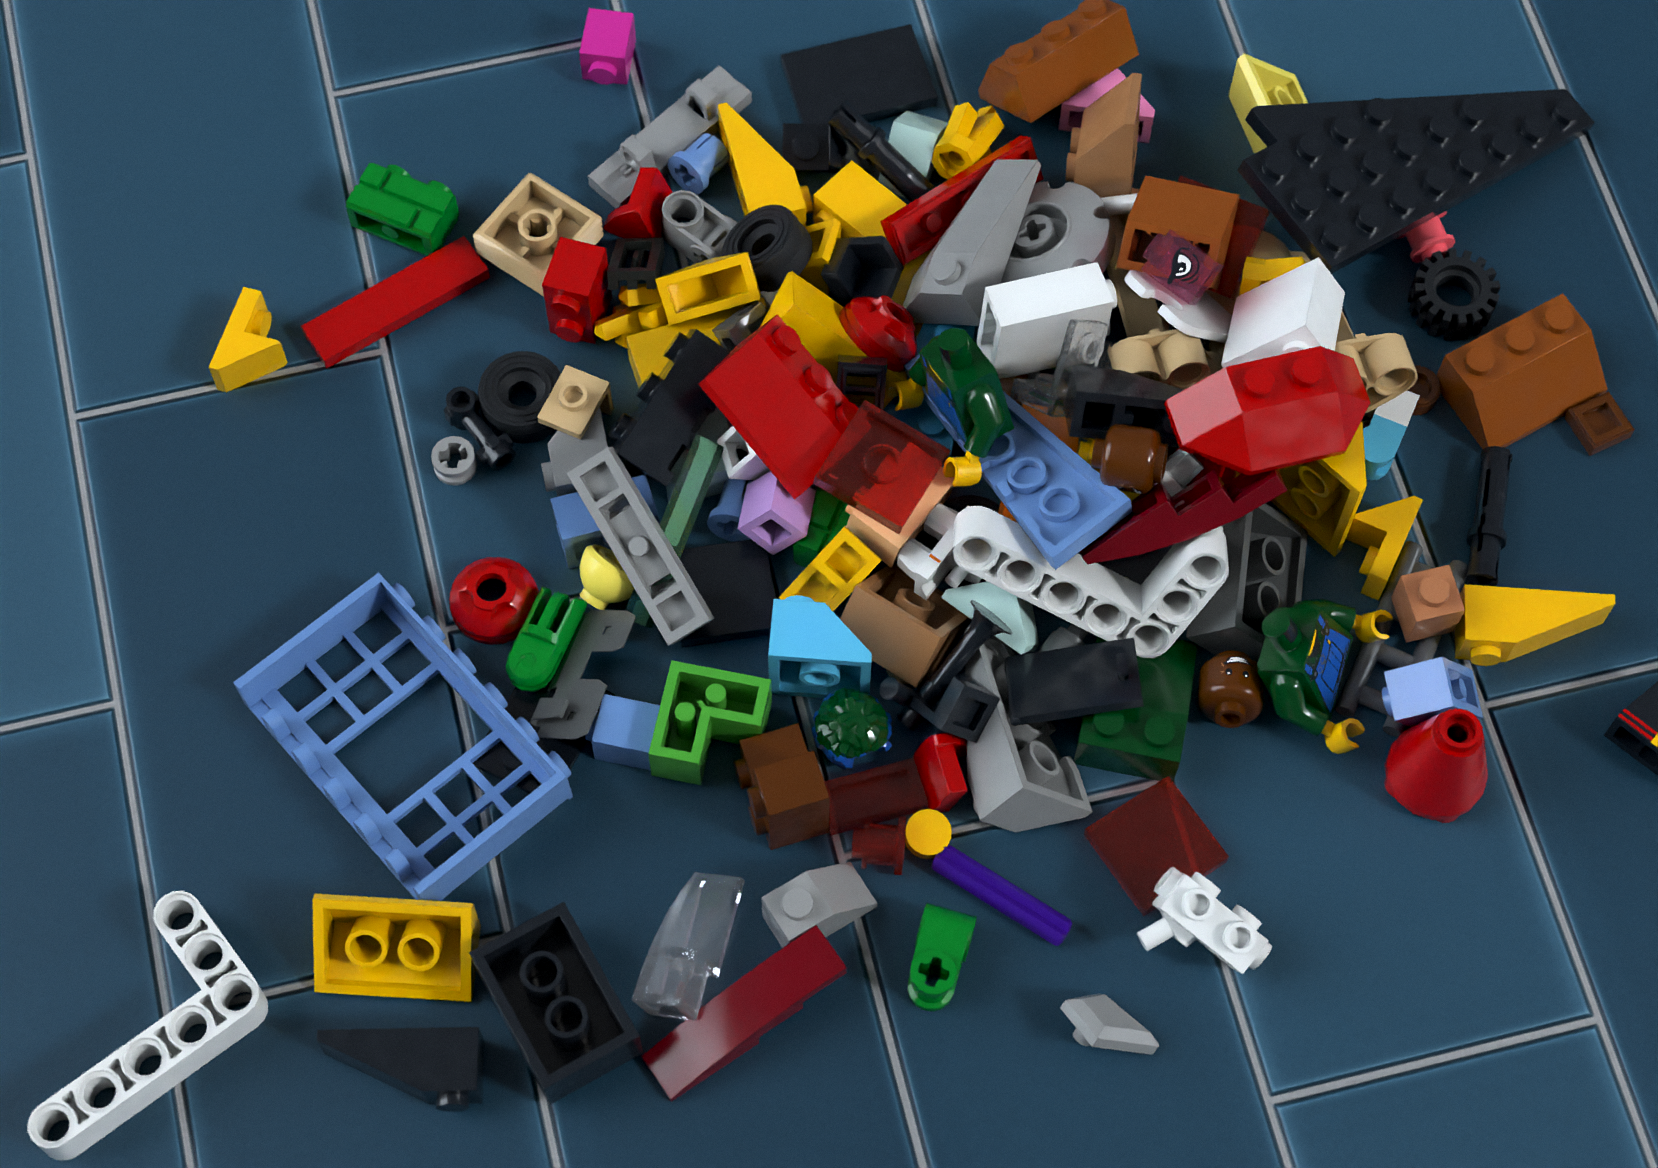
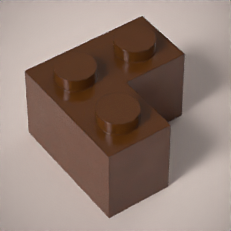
M799 724L740 740L741 759L734 760L733 764L741 790L747 789L751 804L748 810L756 836L765 834L770 850L829 833L830 797L814 751H807Z

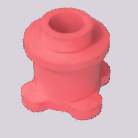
M1447 211L1398 237L1407 238L1412 248L1410 253L1412 262L1420 263L1426 258L1430 260L1432 254L1441 251L1445 258L1447 250L1453 247L1455 239L1453 235L1446 233L1440 220L1441 217L1447 214Z

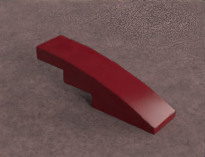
M1213 469L1173 496L1169 494L1163 484H1156L1149 492L1141 494L1131 501L1132 513L1081 550L1080 553L1087 565L1141 555L1190 540L1241 518L1288 490L1278 469L1250 476L1241 473L1226 484L1216 470Z
M816 925L767 958L696 1011L642 1055V1060L672 1102L759 1044L760 1036L801 1010L804 1001L846 974L847 967Z

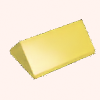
M1243 54L1237 59L1229 98L1255 154L1267 148V146L1245 121L1252 108L1256 106L1303 104L1308 102L1295 74L1247 54Z

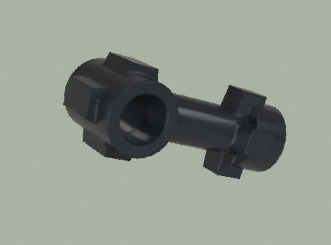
M456 387L447 393V406L444 408L445 419L451 426L469 431L481 447L476 452L480 462L483 465L488 463L494 471L507 466L516 455L515 450L512 448L514 446L513 441L507 433L497 437L480 416L478 410L481 407L477 394L466 387Z

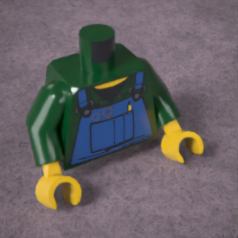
M950 328L932 338L919 352L920 357L909 370V380L889 383L885 389L886 398L899 396V403L895 407V411L912 409L922 404L924 399L922 386L925 387L926 394L965 443L964 447L967 450L964 457H948L945 460L943 475L945 477H955L952 483L953 487L972 486L981 480L982 467L979 461L980 457L985 458L995 439L1013 430L1014 425L995 367L964 329Z
M1324 599L1298 601L1292 608L1278 607L1268 614L1262 623L1265 640L1257 667L1258 674L1272 697L1277 715L1316 737L1320 733L1325 735V743L1333 753L1342 754L1358 748L1359 745L1348 738L1364 733V726L1358 720L1348 718L1337 724L1331 722L1353 636L1349 631L1354 629L1357 637L1365 643L1387 639L1389 635L1379 633L1376 630L1375 622L1391 621L1393 619L1392 615L1388 611L1381 609L1358 615L1355 608Z

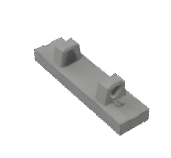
M720 65L717 66L702 80L697 79L690 85L681 98L636 136L632 134L621 143L620 149L588 175L589 186L615 209L627 205L641 167H656L663 177L669 173L668 160L678 151H685L704 133H709L713 136L719 130L718 104L728 103L737 113H740L752 102L751 91L735 80ZM694 107L703 112L704 119L693 110Z
M606 447L567 472L569 479L668 646L675 644L715 619L614 447ZM672 574V579L653 586L655 583Z

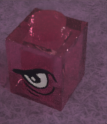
M1170 229L1166 236L1159 233L1150 242L1143 254V257L1148 261L1141 270L1187 304L1196 305L1224 265L1179 232Z

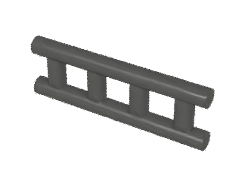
M1406 541L1377 607V610H1386L1393 617L1391 621L1375 622L1376 630L1381 634L1388 635L1393 621L1399 622L1391 596L1400 577L1433 568L1418 562L1423 548L1416 542ZM1452 560L1450 568L1460 593L1468 571V565L1459 560ZM1443 634L1418 640L1413 655L1384 644L1386 639L1371 643L1363 642L1335 710L1343 716L1353 717L1358 705L1361 704L1385 714L1387 718L1382 727L1383 731L1391 736L1399 737L1405 725L1394 721V717L1388 715L1383 703L1382 691L1367 686L1376 662L1392 669H1397L1433 659Z

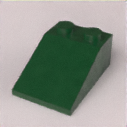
M1097 636L1096 643L1108 642ZM1177 639L1161 656L1155 658L1137 656L1144 707L1082 716L1074 763L1076 765L1173 784L1181 761L1197 644Z

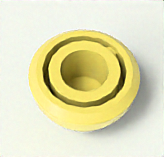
M596 544L586 546L580 561V578L584 587L580 597L599 610H605L609 603H618L629 599L635 589L613 551Z

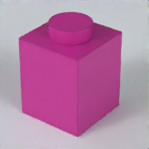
M588 9L579 52L583 80H592L603 85L612 83L627 85L636 43L634 13Z

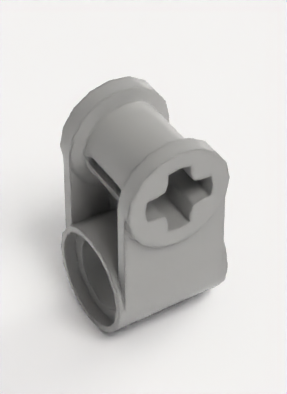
M679 190L668 195L662 206V234L664 240L695 264L722 256L725 239L737 222L717 211L691 191ZM683 217L689 218L692 221L687 223H679L674 220Z

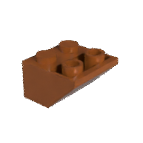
M1145 175L1126 221L1116 267L1129 271L1145 272L1168 279L1172 271L1173 257L1176 251L1182 247L1189 248L1190 250L1181 249L1180 252L1186 254L1191 259L1193 264L1192 271L1184 278L1173 280L1180 281L1194 275L1198 268V262L1193 256L1195 254L1199 260V271L1192 279L1184 282L1190 283L1199 275V278L1191 284L1218 290L1240 195Z

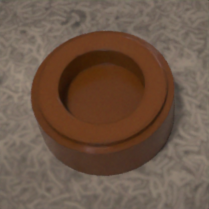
M1415 365L1418 379L1407 391L1420 395L1412 415H1423L1435 407L1441 393V384L1436 374L1430 369Z

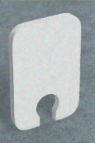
M1130 270L1127 273L1124 281L1140 297L1147 299L1152 297L1164 303L1157 312L1173 327L1192 337L1226 343L1232 315L1205 291L1193 284L1173 280L1168 285L1167 278L1145 272Z

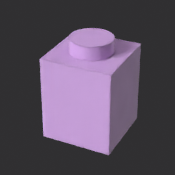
M769 471L747 484L737 529L774 555L807 536L816 491L809 487L794 499L774 474Z

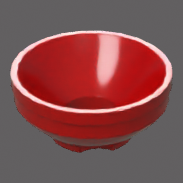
M889 296L853 298L839 312L841 324L850 339L868 357L887 358V369L894 372L905 371L904 365L916 357L917 339L914 332L916 330L913 324L914 318L904 306L899 305Z
M486 557L469 564L457 575L450 591V611L454 623L468 638L483 644H504L517 638L539 591L529 571L520 563L503 557ZM490 578L503 581L506 585V592L501 598L494 601H485L478 596L477 589L483 581Z

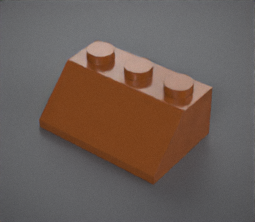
M1085 0L1079 4L1078 9L1061 20H1055L1046 24L1037 35L1023 43L1012 45L1005 51L1003 56L989 64L978 90L980 99L1031 123L1138 56V48L1125 6L1110 0Z
M1563 293L1446 354L1436 375L1441 384V394L1482 449L1490 446L1505 448L1565 416L1569 409L1596 398L1607 391L1592 330Z

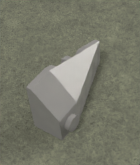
M995 160L913 276L902 305L914 318L913 323L979 326L985 287L997 285L1001 282L1041 168L1038 160Z
M970 625L964 629V635L969 629ZM993 636L974 653L965 665V674L971 676L1001 698L977 743L966 740L967 779L974 799L973 807L975 812L979 816L980 821L1012 832H1020L1087 817L1092 813V809L1079 770L1071 756H1064L1062 758L1049 736L1056 731L1052 721L1018 726L1010 724L1005 658L1015 656L1010 646L996 636Z

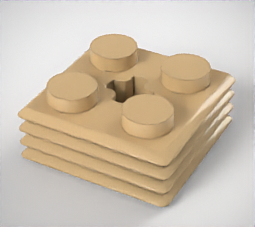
M528 173L473 234L477 254L544 296L542 283L559 238L564 237L596 245L604 233L602 232V218L533 173Z

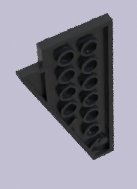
M1567 89L1392 99L1373 98L1371 100L1256 106L1250 110L1245 121L1267 148L1245 158L1237 171L1308 258L1312 261L1319 257L1332 274L1585 135L1595 122Z

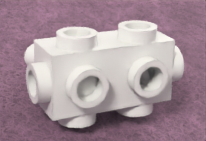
M1171 867L1154 888V892L1158 896L1152 905L1160 911L1163 918L1137 932V936L1146 951L1172 937L1186 948L1197 940L1230 968L1241 974H1244L1248 967L1252 970L1256 969L1266 959L1272 949V945L1268 943L1269 940L1257 932L1262 923L1238 904H1236L1232 911L1216 899L1221 890L1197 871L1190 878L1175 867Z

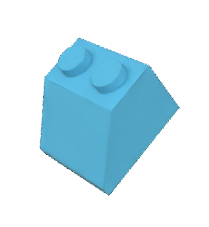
M799 595L789 596L785 600L773 599L768 651L769 679H771L772 694L825 698L829 693L833 694L842 688L855 689L856 691L868 692L870 694L872 653L825 603L815 602L809 597Z

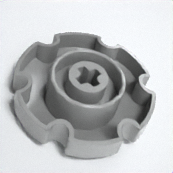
M1047 181L1035 183L1000 284L1098 262L1103 274L1112 259L1116 236L1102 199L1089 188L1077 183L1067 182L1064 186L1057 189H1051Z

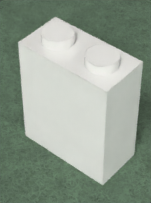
M1319 257L1236 297L1221 362L1223 368L1318 346L1335 351L1345 292Z
M1098 262L985 287L976 341L977 346L993 364L999 379L1101 357L1105 338L1110 335L1111 312L1117 306L1115 287L1110 279L1105 280Z

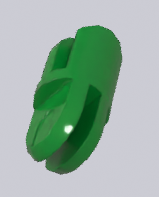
M541 587L507 656L506 672L514 686L521 691L535 692L547 686L553 679L587 608V602L579 598H573L570 603V598L567 594L558 591L552 595L549 588Z

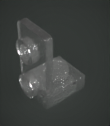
M1070 320L1054 376L1037 373L1035 379H1014L1010 397L1050 417H1065L1064 407L1072 365L1098 366L1104 349L1108 324L1095 320Z

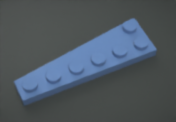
M920 354L904 365L908 380L910 378L909 370L918 360ZM922 386L925 402L966 454L965 443L926 394L925 387ZM1004 392L1014 429L996 438L985 458L980 457L982 476L1044 558L1056 570L1132 513L1131 500L1118 488L1104 485L1097 470L1091 468V465Z

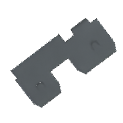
M590 610L589 613L583 614L548 687L549 692L550 689L557 688L553 698H540L530 721L533 726L540 728L537 734L539 738L577 739L588 735L607 685L599 679H581L592 652H613L625 646L636 619L634 614L628 610Z

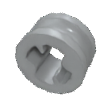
M450 436L438 441L433 447L431 453L435 475L440 481L447 485L456 486L468 482L475 475L477 462L473 446L469 441L462 437ZM451 454H460L461 460L458 461L457 468H448L447 462L450 461Z

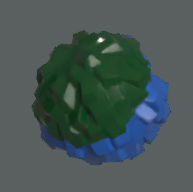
M846 688L839 689L833 694L829 693L823 699L819 711H815L813 716L815 725L812 728L815 744L837 767L844 770L852 768L855 758L863 757L869 752H887L892 747L889 742V738L892 735V718L890 713L885 712L878 699L868 692Z

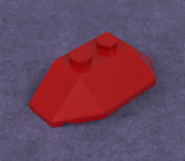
M1318 346L1224 367L1165 401L1164 406L1180 450L1193 455L1196 452L1214 463L1250 476L1344 454L1371 402L1354 358Z

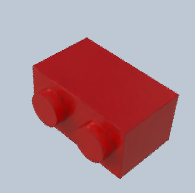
M564 237L559 238L542 283L550 333H554L559 338L568 342L585 341L593 344L596 343L598 336L594 333L595 321L605 318L612 299V291L608 290L606 248Z

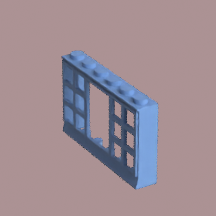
M378 572L233 683L244 704L415 900L442 901L448 894L566 799L570 800L573 795L567 778L572 773L556 752L551 751L549 754H546L536 744L540 740L539 736L526 719L520 716L514 720L504 709L508 704L500 691L491 682L483 686L473 675L477 672L476 668L466 654L459 648L452 652L442 642L446 637L438 624L429 615H426L423 619L418 616L412 609L415 603L405 588L398 582L391 586ZM382 610L402 633L373 654L353 632ZM345 639L364 662L335 683L319 666L316 660ZM411 642L429 661L430 665L402 686L382 663ZM307 668L323 685L326 691L299 712H296L280 694L278 689ZM373 670L393 693L363 715L344 692ZM440 673L492 732L395 809L386 814L334 754ZM333 700H336L355 723L325 745L306 721ZM502 741L523 764L493 787L472 763L498 742ZM464 771L484 795L455 817L434 793L460 772ZM531 773L541 785L512 808L502 796ZM426 801L446 825L416 848L396 823L422 802ZM494 804L503 816L473 838L464 826L490 805ZM455 834L465 846L435 869L425 857Z

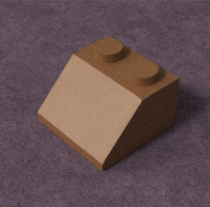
M1132 73L1085 108L1081 128H1072L1070 153L1067 155L1066 181H1073L1095 192L1100 198L1131 194L1138 144L1141 73Z
M895 563L892 568L887 565L855 586L840 620L872 653V661L884 667L890 677L897 679L902 684H911L917 687L934 674L972 619L943 600L941 597L944 592L937 588L927 600L914 593L915 580L910 578Z

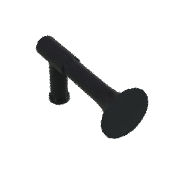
M974 600L970 601L974 607V612L969 629L930 678H927L918 691L901 684L893 677L886 678L880 685L881 697L904 706L897 715V719L910 730L914 731L924 719L921 714L909 706L914 696L936 704L946 692L945 689L949 686L953 677L957 676L974 653L988 639L1000 633L1012 634L1011 629L1000 618Z

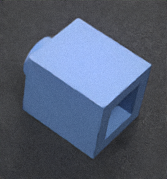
M604 694L600 710L595 715L588 735H585L586 740L592 742L594 758L596 760L651 770L648 753L660 705Z

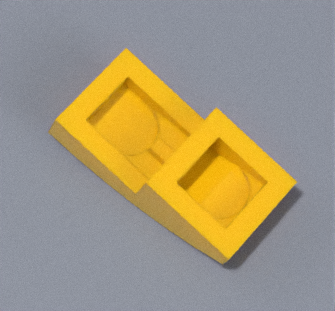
M844 526L786 588L779 598L785 600L789 596H806L815 602L825 603L834 611L854 591L855 586L861 583L882 559Z

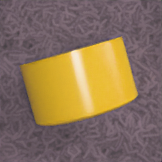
M932 809L920 810L913 814L908 820L904 832L905 844L909 851L923 859H932L936 854L944 850L943 847L948 846L952 836V829L948 819L939 811Z

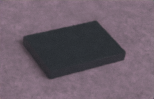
M911 24L781 55V66L801 123L827 124L826 120L830 115L835 116L832 112L845 100L850 102V105L867 122L901 115L905 111L914 112L937 106V94Z

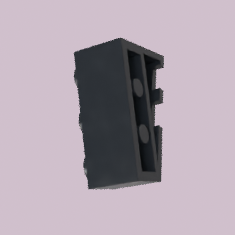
M690 329L687 335L679 332L663 354L669 361L659 376L651 372L637 391L636 397L642 401L633 414L629 416L624 412L612 427L608 437L614 441L610 447H614L620 458L646 474L655 482L667 487L675 475L671 472V469L684 450H690L696 436L695 434L708 415L712 414L717 408L698 384L730 352L697 329Z

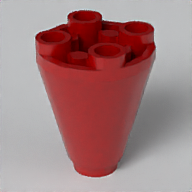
M1449 709L1404 730L1392 743L1385 762L1386 777L1384 783L1387 792L1392 797H1395L1411 813L1442 823H1450L1460 815L1469 812L1482 797L1488 779L1484 733L1478 718L1465 709Z

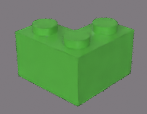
M671 660L648 753L651 776L701 785L712 739L740 744V740L765 733L772 705L771 679Z

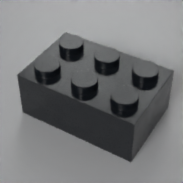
M564 902L469 952L477 974L549 1105L643 1053L637 1030Z

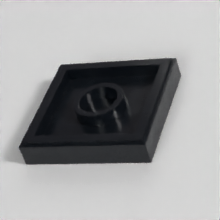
M752 539L683 549L680 561L715 619L681 639L682 648L770 635L775 595L767 550Z

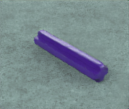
M950 844L947 847H943L944 850L935 855L932 861V868L935 872L1051 944L1059 946L1069 934L1072 927L1071 919Z

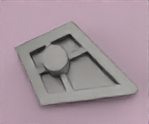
M1098 993L1066 999L1060 1007L1076 1027L1073 1032L1074 1039L1083 1046L1091 1045L1097 1048L1150 1055L1159 1047V1043L1151 1032L1105 994Z

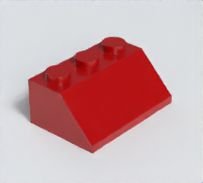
M778 314L740 342L698 384L794 499L805 492L851 452L871 429L864 420L861 410L845 397L833 382L829 371L817 363L801 343L796 331L787 326Z

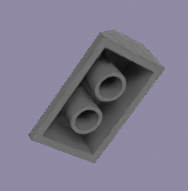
M1267 503L1241 518L1222 525L1224 529L1222 531L1226 536L1229 575L1223 585L1188 625L1186 638L1215 656L1220 652L1228 650L1240 651L1258 662L1265 640V634L1262 631V623L1265 617L1278 607L1292 608L1296 602L1302 599L1308 531Z

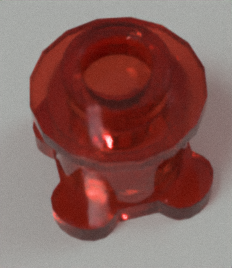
M898 816L897 825L870 823V818H864L863 828L853 827L851 858L861 859V869L866 870L867 865L894 866V875L902 876L906 817Z

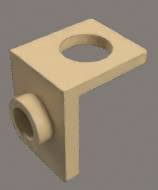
M566 365L537 416L538 422L575 438L582 439L599 407L601 412L611 415L614 409L610 382Z

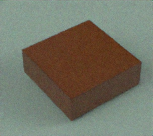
M1609 392L1569 409L1564 417L1589 456L1630 438L1635 430Z

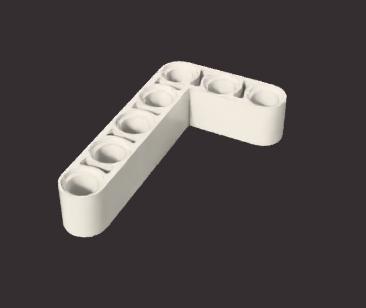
M970 506L957 514L954 521L953 555L957 565L962 569L1106 641L1134 638L1136 654L1142 658H1155L1164 654L1223 585L1229 575L1226 536L1219 527L1190 540L1174 544L1146 580L1139 585L1098 563L1087 565L1078 553L1055 570L1017 522L989 508Z
M172 891L164 895L155 906L153 919L158 930L198 984L201 991L41 1103L31 1113L28 1120L30 1138L51 1158L62 1161L70 1160L80 1155L253 1031L265 1020L268 1013V1001L265 994L202 905L191 893ZM183 913L194 914L191 923L187 927L180 930L171 929L173 920L178 915ZM212 952L223 953V957L216 967L210 970L200 969V963L206 955ZM241 992L252 993L250 1003L245 1008L237 1011L228 1009L230 1000L236 994ZM202 1023L207 1025L205 1035L200 1040L194 1043L184 1042V1035L191 1026ZM155 1055L162 1056L161 1064L154 1073L139 1075L140 1065L146 1058ZM112 1087L116 1088V1095L109 1105L103 1108H94V1099L101 1090ZM61 1120L70 1121L67 1134L57 1141H48V1132L56 1122Z

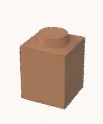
M1450 565L1402 575L1391 596L1406 643L1454 632L1465 612Z

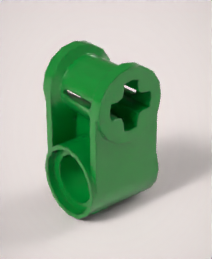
M926 903L915 941V952L910 966L907 987L909 998L916 1007L924 1011H936L943 1009L951 1001L962 962H965L977 920L976 916ZM929 974L939 976L935 987L925 984Z

